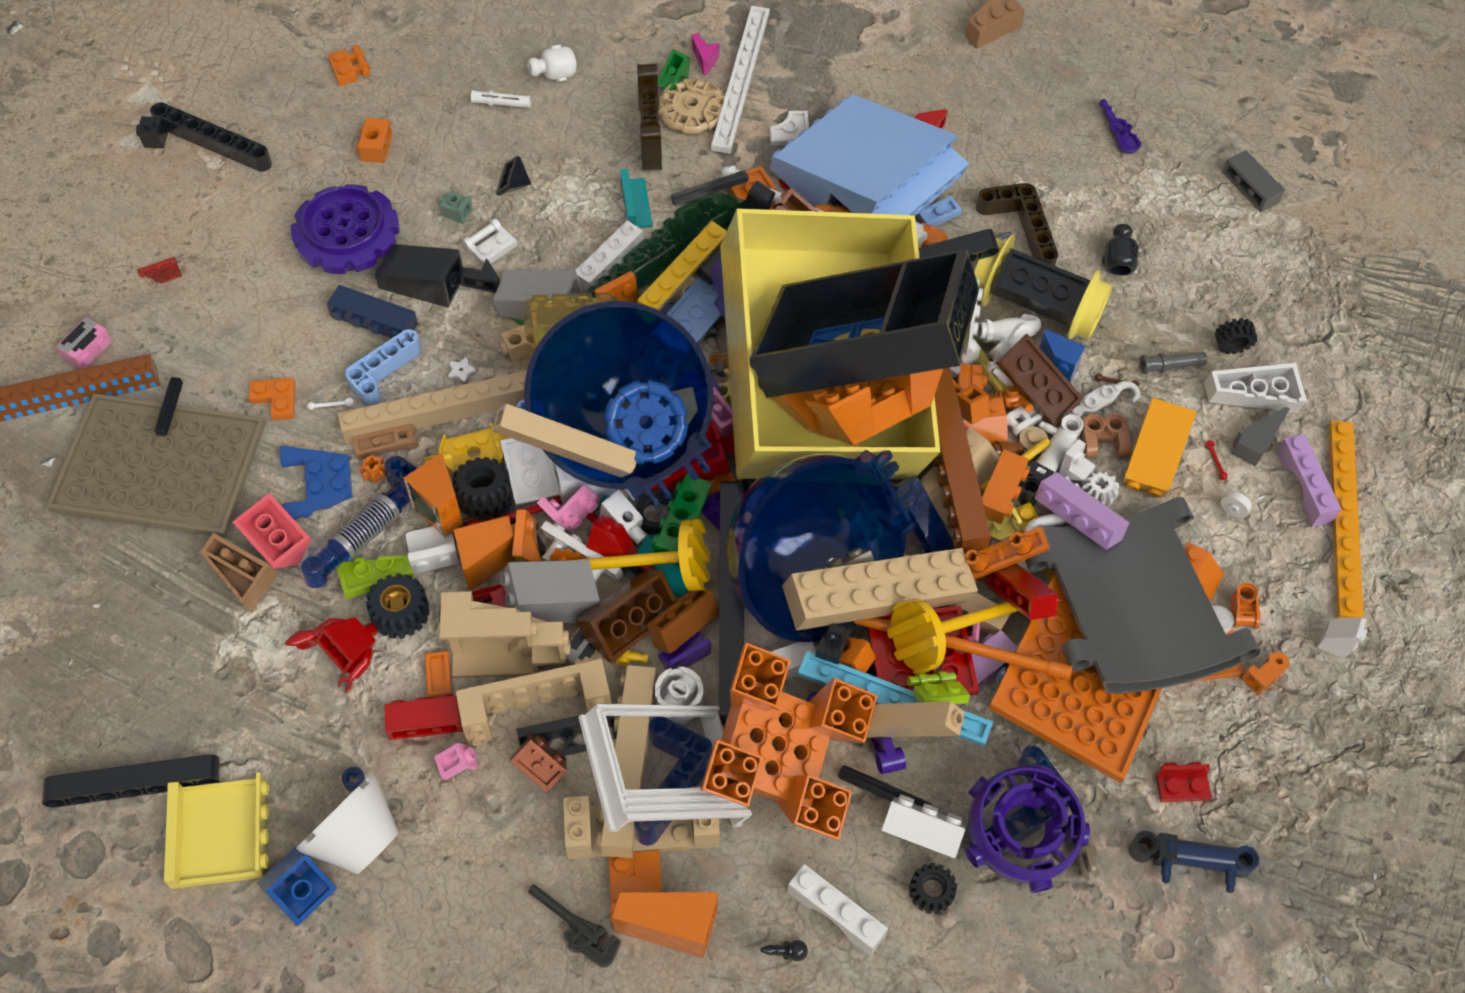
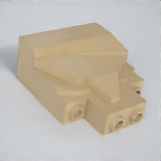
M472 592L441 593L440 640H449L453 653L452 678L525 676L539 673V666L566 664V655H571L569 631L564 630L563 621L547 622L533 618L531 612H521L516 608L476 602L473 599Z

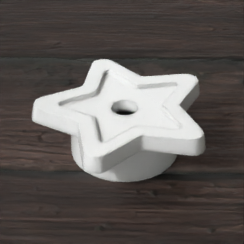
M467 358L460 362L451 361L449 365L452 370L448 378H455L458 381L466 382L471 373L476 372V369L468 364Z

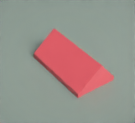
M270 493L233 521V524L273 569L300 564L311 541L306 532Z

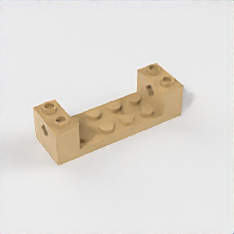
M602 659L456 691L462 728L468 745L473 744L474 746H480L487 743V741L493 740L488 713L491 712L498 714L509 708H525L536 702L548 703L553 701L554 698L563 696L567 698L574 697L583 692L587 713L596 704H611Z
M589 796L563 798L565 848L568 860L607 857L602 856L601 846H597L598 831H603L604 823L600 821L602 806H590ZM719 818L638 821L634 852L652 850L666 852L720 847Z

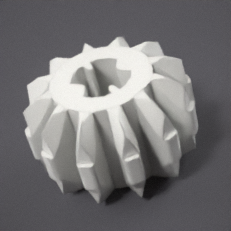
M1097 469L1095 473L1091 472L1086 479L1082 480L1081 489L1102 504L1110 506L1118 497L1119 483L1115 482V476H1108V470L1103 474Z

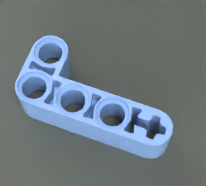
M411 329L402 331L346 369L345 376L349 388L364 405L379 404L381 393L377 382L420 354L421 344L417 332Z

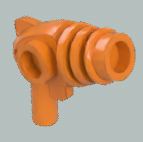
M1016 386L1008 387L1004 390L1003 395L1001 390L999 391V396L997 392H995V396H993V393L988 395L989 399L1002 397L1003 403L1008 409L1015 410L1021 406L1026 412L1033 410V405Z

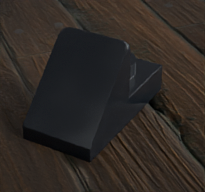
M485 259L481 271L474 268L460 267L458 272L461 286L492 293L497 292L500 278L488 259Z

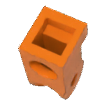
M1273 652L1261 668L1258 669L1255 665H1252L1242 676L1241 680L1259 696L1282 676L1289 667V658L1282 652Z

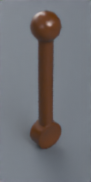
M1097 373L1094 377L1098 382L1102 380L1113 383L1125 381L1105 377L1100 373ZM1137 380L1132 381V383L1139 387L1140 383Z

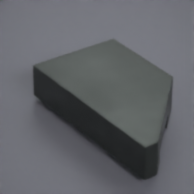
M693 387L672 391L673 394L679 395L686 407L688 415L685 416L686 424L688 425L698 410Z

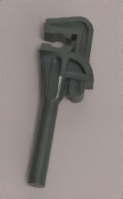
M535 884L528 890L529 894L569 924L571 930H567L564 933V938L569 943L568 950L584 954L599 967L605 968L613 963L621 945V941L617 937L612 935L608 942L600 947L602 951L600 953L593 946L597 947L599 940L606 936L607 930L603 926L593 924L574 915Z

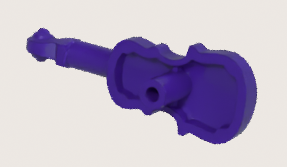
M1101 99L1099 105L1103 107V113L1110 122L1109 129L1116 136L1115 142L1119 149L1128 154L1137 152L1142 144L1137 134L1131 133L1132 125L1124 119L1116 118L1107 100Z

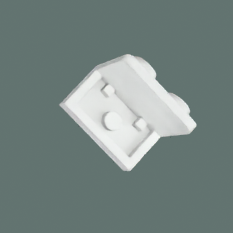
M433 526L406 533L409 551L408 558L413 574L459 564L453 533L444 537Z

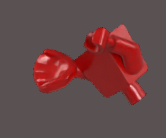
M354 617L349 619L329 618L313 630L308 629V631L300 630L295 632L284 644L286 646H296L300 650H306L318 644L344 674H350L348 677H342L338 681V688L343 682L350 684L345 690V693H349L353 689L352 682L355 679L358 680L370 666L374 654L372 647L376 642L374 636L377 635V629L372 623L363 626Z

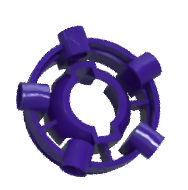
M1043 765L1010 768L994 775L989 780L981 776L968 791V794L974 798L968 816V829L972 844L965 848L966 855L975 868L985 864L993 872L1007 880L1029 884L1031 893L1053 888L1051 879L1058 876L1072 864L1081 846H1087L1090 838L1089 823L1085 822L1082 805L1072 788L1063 779L1055 775L1056 773L1052 769ZM1013 776H1028L1030 778L1028 783L1016 785ZM1005 779L1009 789L1000 796L995 804L992 818L993 830L985 833L982 820L983 807L986 808L1005 786L1001 782V780ZM1054 789L1063 797L1062 800L1053 792ZM1065 803L1068 804L1072 812V814L1069 817L1067 814L1066 807L1064 805ZM1024 805L1035 810L1043 806L1047 809L1052 819L1045 823L1044 838L1038 845L1027 848L1021 847L1022 844L1012 839L1008 834L1004 818L1011 808ZM1062 843L1074 844L1067 857L1058 850ZM1008 851L1012 855L1030 860L1041 859L1051 854L1059 864L1055 866L1052 859L1030 864L1025 869L1008 862L1000 854Z

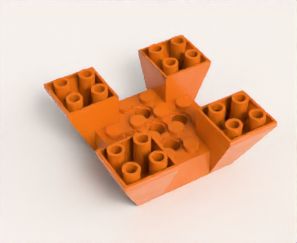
M873 331V332H868V333L864 334L863 336H865V335H870V334H876V332H874V331ZM943 369L770 397V399L807 431L847 444L856 445L930 407Z
M745 642L730 689L731 707L721 741L715 740L701 790L745 807H749L752 794L759 795L775 801L792 824L838 841L841 836L852 791L819 778L829 740L865 743L878 695L832 678L809 702L782 692L791 660ZM779 717L782 719V726L779 722ZM750 732H752L754 735L753 741L750 738ZM772 741L775 742V745H776V748H775V749H774V747L772 746ZM794 749L797 751V758L794 754ZM766 764H767L768 767H769V772H768V773H767V771L765 770V765H766Z

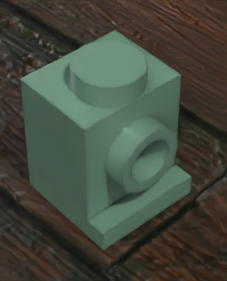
M450 191L447 195L440 197L441 215L463 224L473 211L471 197L468 195L464 197Z

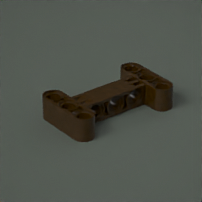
M637 64L639 111L641 116L642 171L662 170L657 64Z

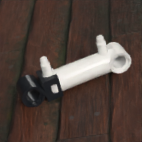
M1065 416L1059 428L1043 421L1040 422L1039 427L1053 435L1050 440L1051 445L1043 450L1037 461H1034L1031 467L1026 466L1030 471L1025 482L1021 481L1020 483L1022 489L1017 499L1022 505L1030 502L1033 506L1038 502L1034 498L1040 482L1055 474L1063 462L1065 453L1079 439L1084 426L1079 416Z

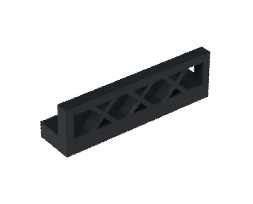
M580 715L516 729L520 747L527 741V735L532 732L535 736L541 735L549 745L554 739L560 738L565 741L564 747L558 750L564 756L587 751L586 744L579 745L573 741L578 734H582L578 718ZM606 716L609 728L612 727L614 736L612 739H616L617 732H614L615 716Z

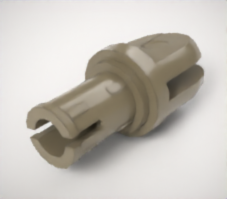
M1089 842L1087 846H1081L1074 860L1079 862L1082 874L1086 880H1090L1084 860H1089L1094 877L1097 878L1099 876L1094 859L1097 850Z

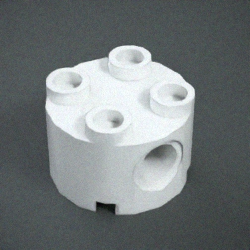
M686 667L665 670L658 677L655 684L656 705L703 706V685L700 676ZM695 717L664 718L674 723L686 724Z

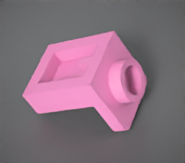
M456 743L434 757L441 778L444 780L452 778L467 768L471 770L478 768L476 762L477 755L474 749L461 743Z

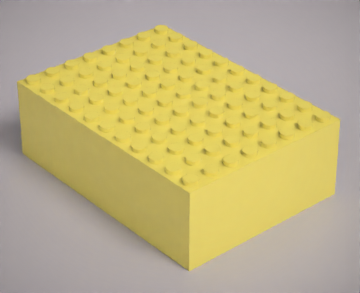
M737 209L720 246L737 479H915L940 453L935 397L930 407L856 445H851L807 431L772 399L765 397L764 392L758 386L757 374L750 365V356L755 349V345L758 342L761 331L765 326L782 285L919 258L915 215ZM863 329L860 336L873 331L880 333V330ZM849 333L840 335L833 340L848 339Z

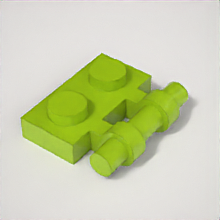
M937 671L936 674L932 675L917 673L915 676L907 678L908 686H914L913 695L919 703L951 701L955 705L969 703L970 694L960 682H956L954 672Z

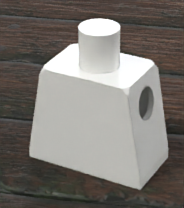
M617 490L601 504L599 518L603 515L623 524L629 537L637 545L644 541L647 534L641 529L643 517L620 490Z

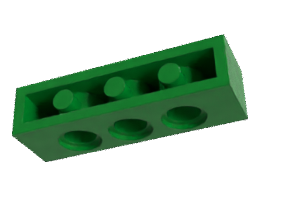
M687 473L683 482L678 481L674 492L677 496L675 499H670L667 511H669L668 517L663 516L659 525L661 533L660 535L655 534L651 544V547L654 548L653 553L678 551L680 525L683 520L699 519L709 496L711 482ZM677 562V563H670V564L675 565V566H678V567H679V565H680L679 562Z

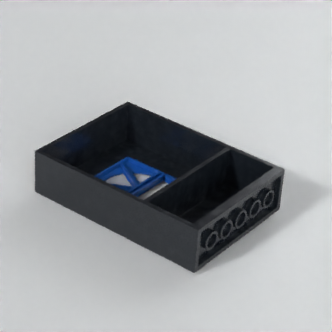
M963 249L782 285L765 326L761 331L758 342L755 345V349L750 356L751 368L757 374L758 386L761 390L763 389L765 397L770 398L960 366L979 293V286L968 250ZM863 329L880 330V333L860 336ZM849 333L848 339L833 340L840 335Z

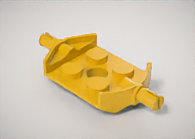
M489 423L490 428L449 439L446 438V434L443 435L438 451L443 455L448 473L454 477L455 470H459L458 467L461 464L465 465L466 461H473L477 457H480V459H484V457H489L490 460L497 459L499 463L502 462L504 464L505 458L500 440L509 439V437L493 432V424ZM472 451L480 452L477 457L468 456ZM436 455L424 457L425 463Z

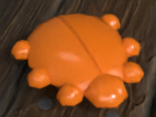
M555 548L550 556V561L586 559L584 556H580L579 551L571 552L570 548L566 550Z

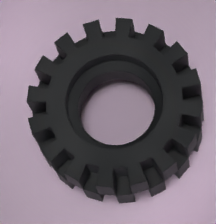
M1239 318L1238 321L1232 319V322L1226 321L1225 325L1221 324L1215 330L1217 345L1222 353L1230 354L1232 352L1236 354L1237 351L1242 353L1244 349H1251L1250 346H1254L1255 342L1258 341L1254 324L1249 319Z
M930 863L929 866L926 864L922 865L921 869L918 868L915 871L909 884V896L913 898L912 903L914 905L918 904V909L921 911L923 909L927 910L928 914H931L932 911L938 914L941 910H947L957 893L955 876L950 875L951 871L948 868L946 871L942 869L944 865L941 864L938 867L935 866V863ZM927 880H936L941 884L943 892L938 897H930L924 892L923 884Z

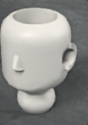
M561 45L550 46L549 49L544 50L541 54V59L533 57L527 61L528 72L531 76H539L540 73H543L547 79L556 80V82L565 81L567 78L572 77L577 69L573 50Z

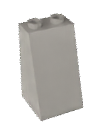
M506 270L503 278L500 280L497 292L493 296V304L501 316L568 331L577 330L588 302L577 272L562 270Z
M589 560L508 562L500 576L501 585L505 588L506 592L505 603L507 608H516L521 612H531L533 618L578 624L576 619L592 609L600 601Z

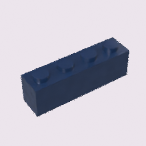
M338 285L327 302L330 316L335 320L351 323L355 327L368 329L374 334H382L390 339L404 330H415L418 325L415 311Z

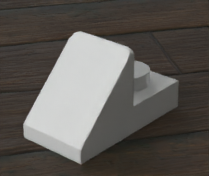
M1080 439L1065 453L1059 474L1064 477L1068 476L1070 480L1082 481L1096 467L1095 464L1084 458L1085 454L1083 451L1086 444Z

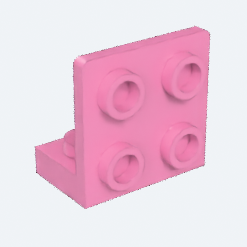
M583 485L564 506L554 499L549 501L544 496L537 504L556 523L571 532L582 524L583 519L588 513H592L597 509L602 499Z

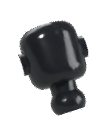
M1128 224L1116 225L1113 229L1114 237L1105 246V255H1103L1102 261L1105 269L1113 275L1126 276L1132 274L1138 266L1139 246L1136 240L1131 238L1133 230Z

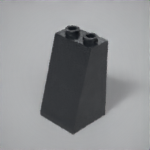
M392 244L387 255L384 256L381 266L375 271L378 288L449 308L460 287L458 272L460 267H463L460 250Z

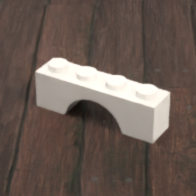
M805 864L789 883L788 894L806 908L814 909L832 920L845 933L848 940L869 957L886 936L888 928Z

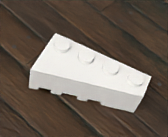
M1296 363L1212 371L1204 382L1208 401L1211 403L1277 411L1288 407L1290 408L1289 412L1298 413L1307 403Z

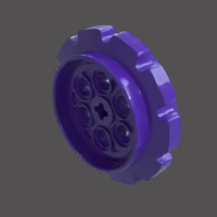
M346 184L340 187L333 186L315 193V197L311 201L306 200L298 208L294 215L296 223L291 225V237L302 260L313 268L322 266L324 272L331 274H346L347 271L354 270L355 272H360L375 266L377 259L386 256L392 244L397 243L395 235L400 232L398 215L396 210L392 209L391 201L377 190L368 192L366 186Z

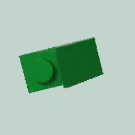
M672 49L658 77V86L665 89L668 85L672 84L668 90L674 91L675 84L680 82L682 76L686 79L689 76L690 57Z

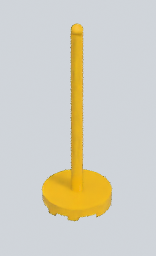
M700 519L682 521L678 536V551L577 559L589 560L592 570L679 562L684 584L689 591L705 590L703 587L704 583L710 580V573L706 569V562H710V551L703 540L702 534L706 533V529Z
M913 598L899 602L892 607L891 628L887 630L889 639L893 638L897 650L894 654L897 660H903L909 668L914 670L913 673L921 674L934 670L941 665L946 652L945 633L1018 610L1008 602L941 622L936 612L928 603L921 599Z

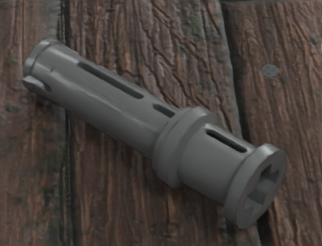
M1205 352L1171 356L1159 353L1158 356L1151 357L1141 355L1139 365L1142 374L1158 370L1165 372L1168 368L1204 366L1207 364V359L1198 360V358H1204L1207 355Z

